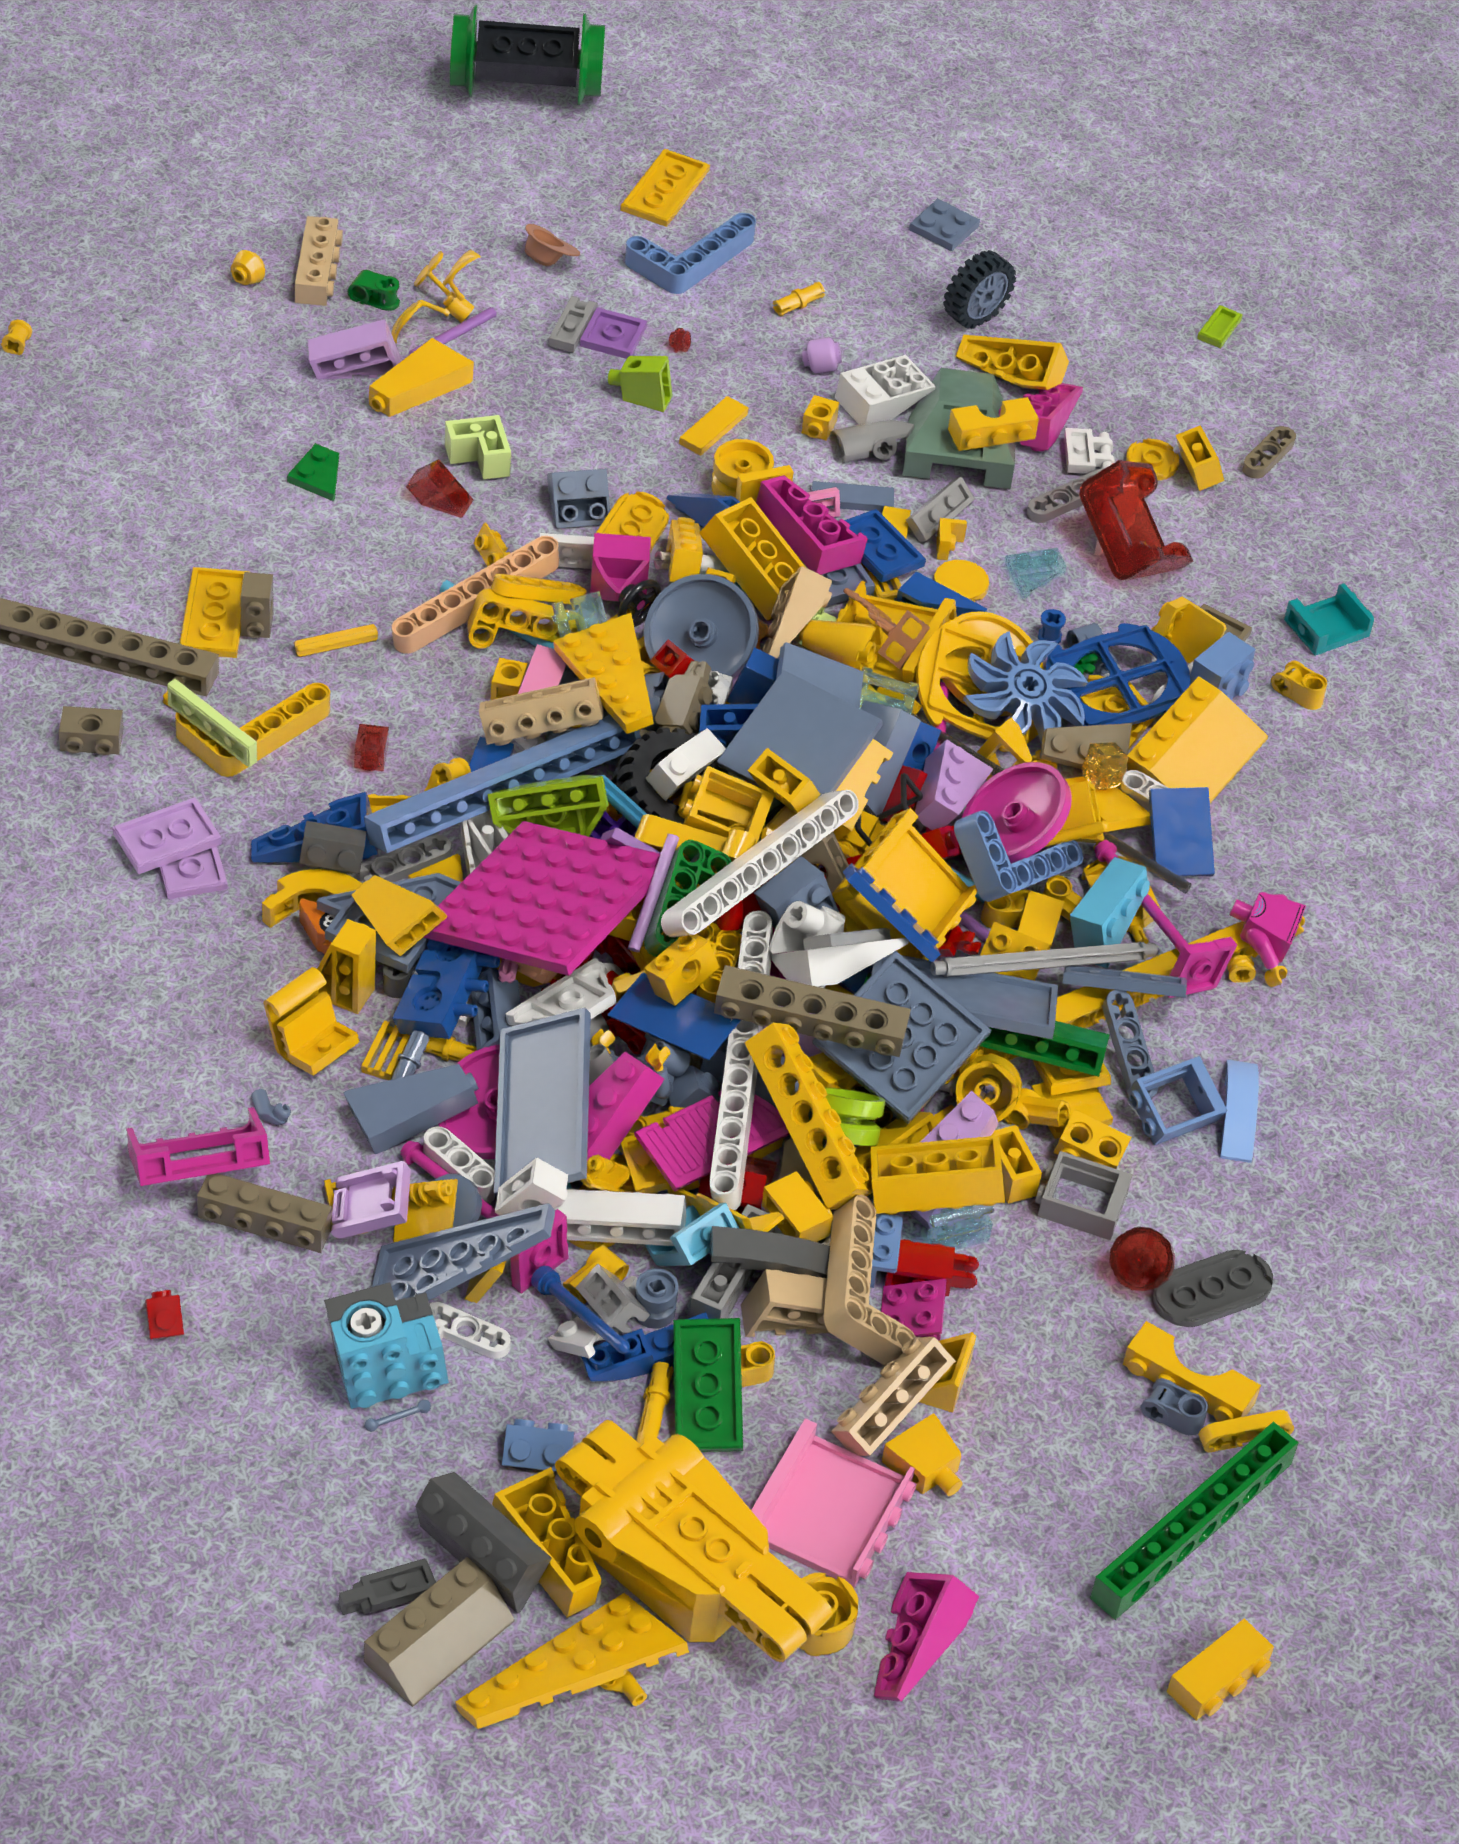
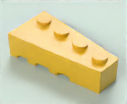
M550 1467L495 1493L492 1505L552 1558L539 1583L566 1618L595 1604L602 1579L588 1548L582 1543L576 1532L575 1519L570 1517L565 1505L566 1499L562 1490H558L554 1481L555 1474Z

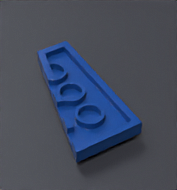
M851 863L843 871L846 880L930 962H934L941 955L936 946L939 942L929 930H924L917 924V919L906 908L902 910L895 904L897 900L887 889L883 887L880 890L873 883L875 881L874 877L864 867L857 869Z

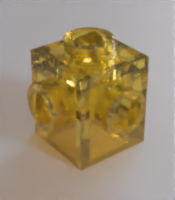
M1115 742L1090 744L1086 760L1082 766V775L1095 785V789L1120 788L1123 776L1127 770L1129 757Z

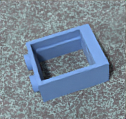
M1200 1056L1136 1079L1127 1090L1129 1103L1137 1111L1142 1121L1143 1131L1146 1136L1150 1137L1154 1146L1215 1123L1228 1111ZM1183 1078L1201 1116L1166 1128L1147 1091Z

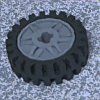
M991 250L987 252L981 251L980 255H973L972 260H966L965 267L960 266L957 270L959 272L958 275L952 276L951 280L953 283L948 284L946 288L949 292L944 294L945 301L943 305L945 311L956 322L968 329L969 327L975 329L977 325H982L984 321H990L992 315L994 317L999 314L998 309L1004 308L1006 305L1004 301L1010 299L1011 295L1009 292L1013 291L1015 287L1013 285L1016 282L1014 267L999 254Z

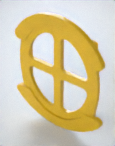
M950 620L938 628L925 643L920 653L916 670L919 700L932 726L937 727L942 723V720H945L967 733L988 739L999 727L986 724L984 717L975 712L973 718H970L956 710L945 697L940 686V678L972 688L977 694H987L988 692H983L977 688L969 675L945 667L943 660L946 655L953 651L973 648L981 650L984 654L983 660L992 665L991 653L996 641L980 635L959 631V624L955 620ZM1021 645L1014 649L1020 662L1021 656L1026 649ZM1032 719V725L1024 735L1026 744L1038 735ZM1003 745L999 748L1002 752H1009Z

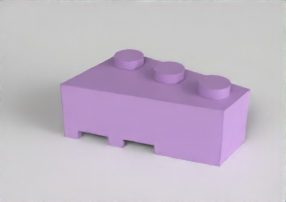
M385 319L308 339L309 362L317 379H352V375H369V378H378V375H384L401 362V355Z

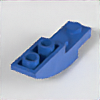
M705 1312V1313L699 1314V1315H697V1316H694V1317H691V1318H688V1319H709V1318H708V1316H707V1313ZM673 1324L645 1335L642 1328L622 1335L621 1337L630 1345L629 1351L625 1354L619 1353L606 1341L593 1346L595 1354L591 1358L581 1356L590 1381H617L650 1374L653 1364L657 1362L668 1363L669 1367L672 1366L674 1368Z

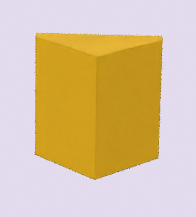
M973 1332L939 1340L940 1344L954 1358L955 1362L919 1401L920 1403L953 1413L972 1359L976 1335Z

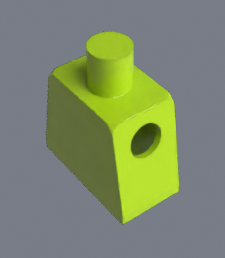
M629 356L621 370L610 369L608 384L621 386L623 401L664 412L673 396L668 356Z

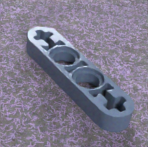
M1113 990L1105 998L1102 1007L1126 1090H1128L1135 1080L1140 1078V1074L1144 1073L1141 1076L1144 1077L1155 1072L1131 995L1126 991ZM1114 1000L1117 1001L1118 1005H1123L1121 1011L1117 1005H1112ZM1126 1026L1130 1028L1134 1037L1131 1039L1122 1037L1119 1033V1027ZM1127 1055H1137L1140 1057L1142 1065L1139 1067L1131 1065L1127 1060ZM1158 1087L1147 1091L1151 1100L1157 1093Z

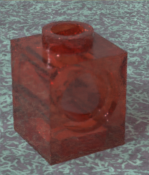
M359 724L354 749V768L365 771H384L389 746V727Z

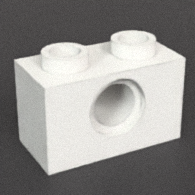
M535 1158L498 1188L495 1213L500 1216L547 1203L553 1208L560 1207L568 1195V1190L566 1189L568 1174L539 1158Z

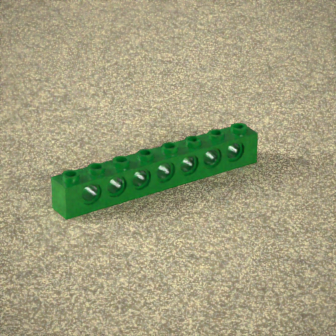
M1273 1421L1100 1572L1095 1578L1090 1599L1114 1620L1118 1619L1292 1464L1299 1442Z

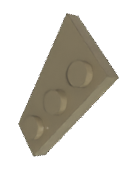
M1132 723L1047 728L1043 732L1040 759L1121 780L1126 772Z

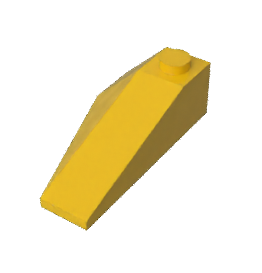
M963 334L956 354L957 359L985 372L994 374V376L1017 386L1048 390L1061 384L1069 364L1061 343Z

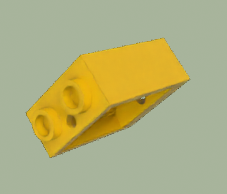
M707 766L703 775L697 774L692 783L690 791L694 792L692 800L687 799L681 812V816L685 817L683 824L728 837L729 831L732 830L731 828L697 814L707 789L753 809L745 831L755 837L757 844L775 794Z

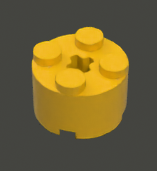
M989 1053L976 1057L964 1067L957 1080V1105L973 1091L995 1111L999 1122L1009 1116L1018 1101L1017 1097L1018 1099L1020 1097L1022 1088L1020 1075L1015 1066L1001 1056ZM992 1085L994 1087L993 1092L985 1093L983 1091L984 1086Z
M820 1572L806 1575L801 1579L825 1598L832 1609L833 1616L816 1633L807 1638L805 1643L799 1648L810 1656L828 1655L838 1652L846 1647L854 1635L858 1614L859 1599L857 1593L848 1581L839 1576L835 1579L826 1576V1573Z

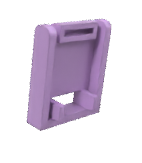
M405 1161L344 1175L336 1179L338 1190H334L331 1221L334 1224L331 1233L335 1238H345L407 1222L411 1169ZM396 1186L395 1201L391 1199L392 1187Z

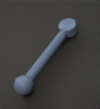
M421 1400L418 1402V1406L377 1420L370 1418L366 1420L365 1428L367 1431L372 1432L380 1425L418 1412L428 1413L431 1409V1403L428 1400Z

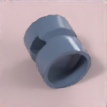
M654 1268L646 1270L638 1277L635 1298L650 1314L645 1322L637 1320L641 1325L647 1328L659 1329L669 1325L675 1318L679 1284L672 1273L664 1269Z

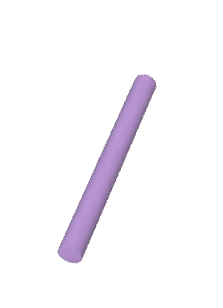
M667 834L628 945V949L633 952H640L679 841V837L676 835Z

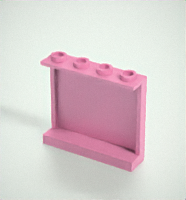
M805 1418L751 1511L768 1530L770 1549L821 1573H826V1575L837 1579V1576H839L855 1588L860 1577L863 1579L868 1577L874 1560L871 1559L874 1552L879 1554L882 1552L888 1539V1534L885 1533L889 1526L895 1528L902 1514V1509L899 1508L903 1500L906 1502L911 1500L917 1485L912 1482L915 1468L910 1466L905 1476L815 1436L817 1423Z

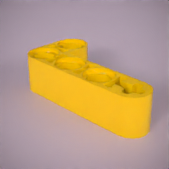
M491 588L479 592L467 622L469 641L472 646L479 649L487 648L493 643L499 627L550 642L562 638L566 634L584 630L582 618L575 612L534 600L503 596L494 592ZM489 603H493L496 605L494 608L491 609L484 608V606ZM516 611L523 612V614L518 617L511 615L513 612ZM542 619L550 620L547 624L538 623ZM480 628H484L487 630L486 632L481 634L475 633V631Z
M649 814L642 815L635 834L636 839L659 852H662L667 834H673L679 837L676 848L686 840H695L725 853L731 861H734L756 844L755 837L744 830L732 829L729 831L728 837H724ZM683 854L684 858L690 862L688 856ZM711 866L713 872L717 873V870Z

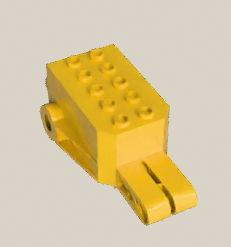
M604 1420L586 1435L581 1442L573 1446L555 1462L556 1471L561 1479L581 1496L580 1512L574 1524L579 1538L588 1548L592 1559L689 1642H715L731 1626H734L777 1662H784L805 1643L807 1638L816 1633L833 1616L832 1609L825 1598L769 1552L768 1530L712 1463L703 1456L698 1447L685 1436L675 1434L663 1443L652 1435L641 1445L613 1421Z

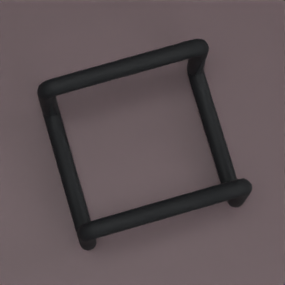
M903 773L900 777L901 804L879 815H876L867 803L864 810L869 814L879 817L880 821L902 809H909L908 806L920 801L923 798V794L909 776ZM906 784L916 795L907 800ZM860 815L855 824V830L864 842L870 846L872 841L861 828ZM917 818L914 822L917 826L915 829L920 832L923 829V825Z

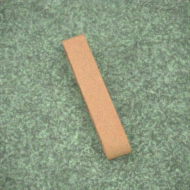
M551 536L538 537L397 618L392 624L395 649L401 653H413L466 623L477 595L482 590L491 588L495 574L542 579L554 572L559 566L557 540ZM486 604L484 608L490 609L493 606H495V604Z

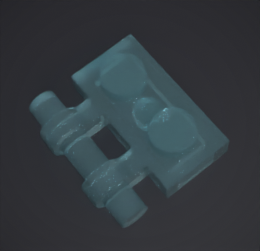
M600 591L570 599L572 611L565 612L563 601L552 604L554 611L552 619L554 624L558 626L561 638L571 633L569 620L575 619L578 632L594 624H601L607 621Z
M972 1205L954 1210L950 1207L941 1209L939 1214L929 1217L932 1228L928 1230L926 1243L942 1244L955 1247V1250L989 1242L993 1223L988 1214L994 1212V1206Z

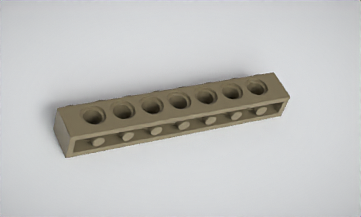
M0 598V643L163 686H168L169 682L176 679L194 694L206 697L219 674V654Z

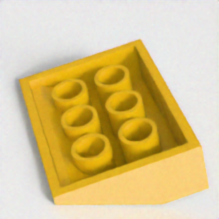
M1198 676L1127 755V771L1136 770L1142 772L1168 788L1209 787V801L1211 803L1266 742L1268 735L1221 690Z

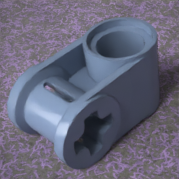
M648 1033L645 1034L644 1037L647 1040L640 1057H636V1059L643 1064L651 1066L645 1059L649 1050L655 1043L660 1051L666 1046L671 1054L663 1065L667 1067L668 1074L674 1077L682 1076L689 1066V1053Z
M1160 1378L1155 1381L1151 1396L1142 1402L1140 1408L1146 1417L1158 1423H1163L1185 1435H1196L1204 1427L1208 1405L1205 1398L1201 1395L1190 1392L1170 1380Z

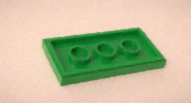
M740 1318L673 1320L675 1434L683 1435L691 1440L701 1452L743 1451Z

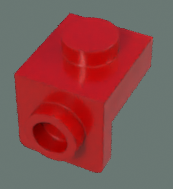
M171 1290L152 1292V1298L145 1300L150 1340L184 1335L180 1296L172 1295Z

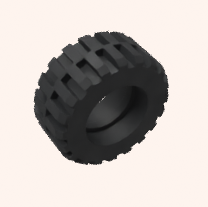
M667 727L659 728L656 732L649 731L631 745L619 760L611 781L647 814L683 824L685 819L678 814L679 806L665 801L645 778L649 775L650 770L654 769L660 761L696 736V734L693 732L690 735L685 734V730L675 728L670 732V728ZM718 759L709 765L729 775L728 771L718 766ZM704 769L701 773H699L698 775H701V776H702L703 773H704V771H705V769Z

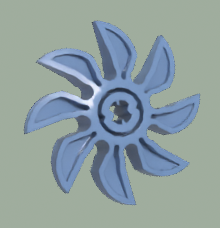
M1009 631L1001 635L996 641L991 653L992 665L971 652L968 658L970 678L977 688L988 693L965 695L963 699L972 711L984 718L997 719L1004 711L1010 712L1013 716L1012 719L1020 726L1023 736L1032 725V719L1042 744L1043 732L1047 728L1061 727V717L1075 726L1084 725L1085 714L1080 700L1071 690L1062 688L1084 687L1088 684V681L1080 671L1065 663L1056 662L1049 670H1043L1040 667V664L1058 645L1052 641L1039 640L1031 643L1022 654L1020 662L1014 650Z

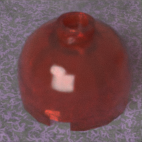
M1138 1226L1127 1230L1116 1238L1110 1249L1109 1263L1120 1284L1134 1291L1147 1292L1161 1287L1169 1280L1175 1268L1176 1257L1172 1244L1164 1234L1153 1228Z

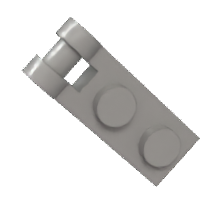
M571 296L549 337L548 346L574 353L598 307V303L594 301H588L587 303L580 301L579 297Z

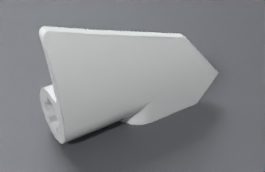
M802 901L793 902L787 908L775 929L769 951L772 954L804 950L803 939L805 937L844 932L845 916L825 906L817 909Z

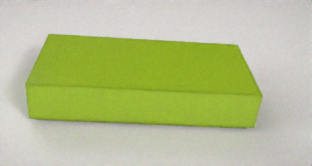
M1219 305L1198 333L1197 339L1221 349L1241 322L1243 314Z

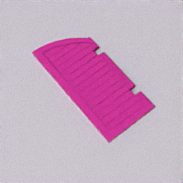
M713 1095L663 1118V1122L666 1125L664 1128H661L657 1122H654L634 1132L635 1137L674 1192L711 1174L720 1101L717 1102ZM754 1095L747 1156L790 1135L778 1109L757 1095Z

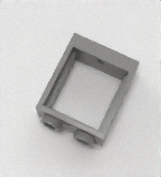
M1060 1151L1056 1162L1050 1161L1044 1177L1045 1180H1048L1047 1186L1040 1185L1035 1200V1203L1040 1204L1038 1217L1111 1240L1128 1195L1133 1174ZM1060 1179L1070 1180L1112 1194L1105 1214L1053 1198Z

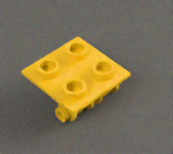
M994 922L980 955L1048 950L1050 945ZM1040 969L996 973L1035 981Z
M450 1179L410 1184L407 1222L395 1225L393 1243L453 1228L458 1180ZM396 1186L392 1189L391 1199L395 1201Z

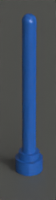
M541 1266L533 1273L531 1284L537 1291L543 1295H553L619 1353L625 1354L629 1351L630 1345L623 1337L561 1285L560 1275L550 1266Z

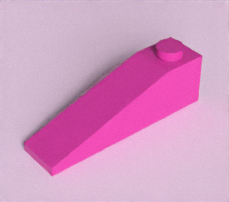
M1061 383L1048 390L1039 389V394L1036 395L1029 393L1023 395V398L1028 397L1039 421L1036 438L1020 441L1021 445L1029 446L1034 451L1048 450L1059 437L1083 392V387Z

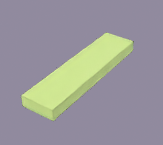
M174 679L167 684L168 705L246 766L251 767L257 763V741L178 680Z

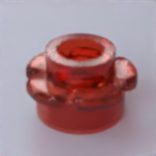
M676 328L669 337V345L674 349L675 353L678 351L687 352L691 345V333L683 328Z

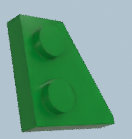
M315 443L289 472L287 482L334 501L336 497L339 453Z

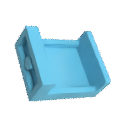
M719 1203L702 1216L699 1215L693 1205L686 1207L685 1227L670 1237L674 1246L645 1245L654 1263L657 1266L692 1265L710 1253V1230L712 1226L739 1228L727 1204Z

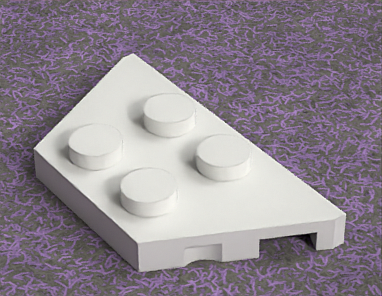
M594 958L574 970L569 976L566 975L508 1011L505 1015L507 1024L515 1026L585 1007L591 1013L592 1019L616 1004V996L612 986L608 984L607 976L600 969L598 959Z

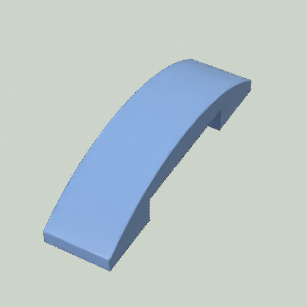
M1227 1060L1225 1106L1228 1111L1224 1114L1220 1158L1251 1163L1258 1109V1064Z

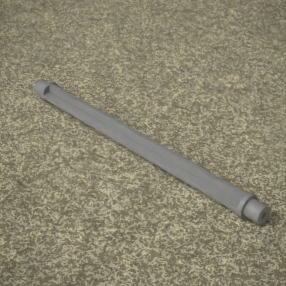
M1137 942L944 958L942 961L931 962L930 970L932 975L948 977L1145 960L1147 957H1156L1158 949L1155 943Z

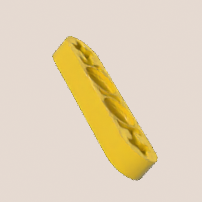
M495 574L491 586L494 592L507 597L570 605H582L587 592L585 588L570 582L507 574Z

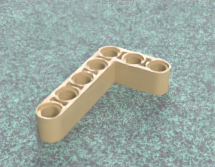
M861 1194L855 1196L833 1214L823 1318L824 1324L831 1334L881 1364L887 1365L893 1360L896 1361L903 1353L901 1349L904 1344L916 1336L905 1325L869 1305L876 1209L872 1201L867 1196Z

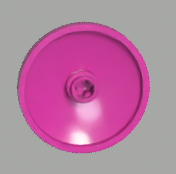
M1040 762L1018 764L997 773L986 781L966 805L962 818L982 810L988 812L995 823L1009 861L1012 864L1037 853L1058 834L1070 812L1071 790L1064 777L1051 765Z
M500 1044L479 1049L457 1063L460 1064L465 1075L470 1072L473 1075L479 1088L474 1091L478 1104L438 1124L439 1127H444L453 1133L480 1158L488 1160L495 1159Z

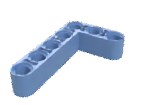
M738 213L677 257L642 236H632L626 242L625 264L672 294H682L754 242L756 219L749 213Z
M984 810L978 811L957 820L954 824L955 836L980 897L987 902L1019 891L1076 867L1083 862L1082 848L1073 840L1055 845L1011 864L995 823L988 812Z

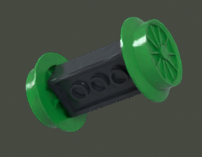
M478 5L473 7L469 15L454 14L450 56V86L465 87L469 97L472 98L475 62V80L576 87L577 69H579L577 105H581L585 96L601 97L605 25L590 24L586 13H583L581 49H579L580 28L479 20L477 41Z

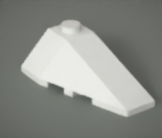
M899 938L772 954L771 956L773 963L786 980L825 989L826 985L838 984L893 953L895 950L907 945L908 939Z

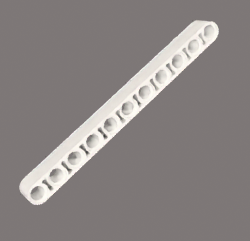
M753 911L745 917L738 968L770 976L772 953L769 951V946L773 937L771 917L766 912ZM744 1020L740 1021L728 1037L710 1175L712 1199L718 1203H726L728 1208L736 1210L740 1206L758 1071L744 1042L763 1030V1026Z

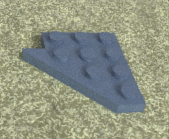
M440 873L392 883L425 897L438 906L461 882ZM356 890L320 897L317 900L318 910L335 916L325 930L326 940L332 942L347 919L375 929L351 896ZM376 931L375 960L408 973L427 947L429 939L423 937L402 956H399L385 944Z

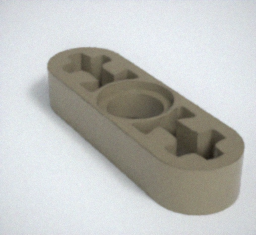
M1285 426L1274 428L1245 457L1242 468L1243 473L1254 479L1264 477L1294 447L1296 439L1294 430ZM1263 451H1272L1275 455H1267Z

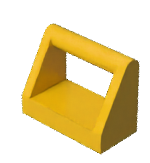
M1009 718L995 730L974 755L975 758L993 768V771L986 779L987 781L1002 771L996 756L997 750L1002 745L1017 759L1012 766L1032 761V756L1020 726L1012 718Z

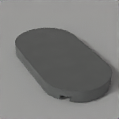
M1229 1250L1163 1274L1153 1290V1305L1163 1319L1174 1325L1183 1327L1200 1326L1264 1302L1272 1290V1270L1264 1259L1255 1254L1251 1256L1245 1254L1246 1251Z

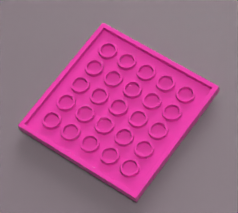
M523 821L438 905L448 917L425 935L424 938L569 976L646 896L660 854L631 846L608 844L606 840Z

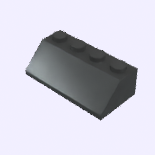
M452 1472L431 1478L415 1505L420 1527L459 1562L468 1557L493 1580L505 1603L516 1613L521 1612L552 1558L457 1473Z

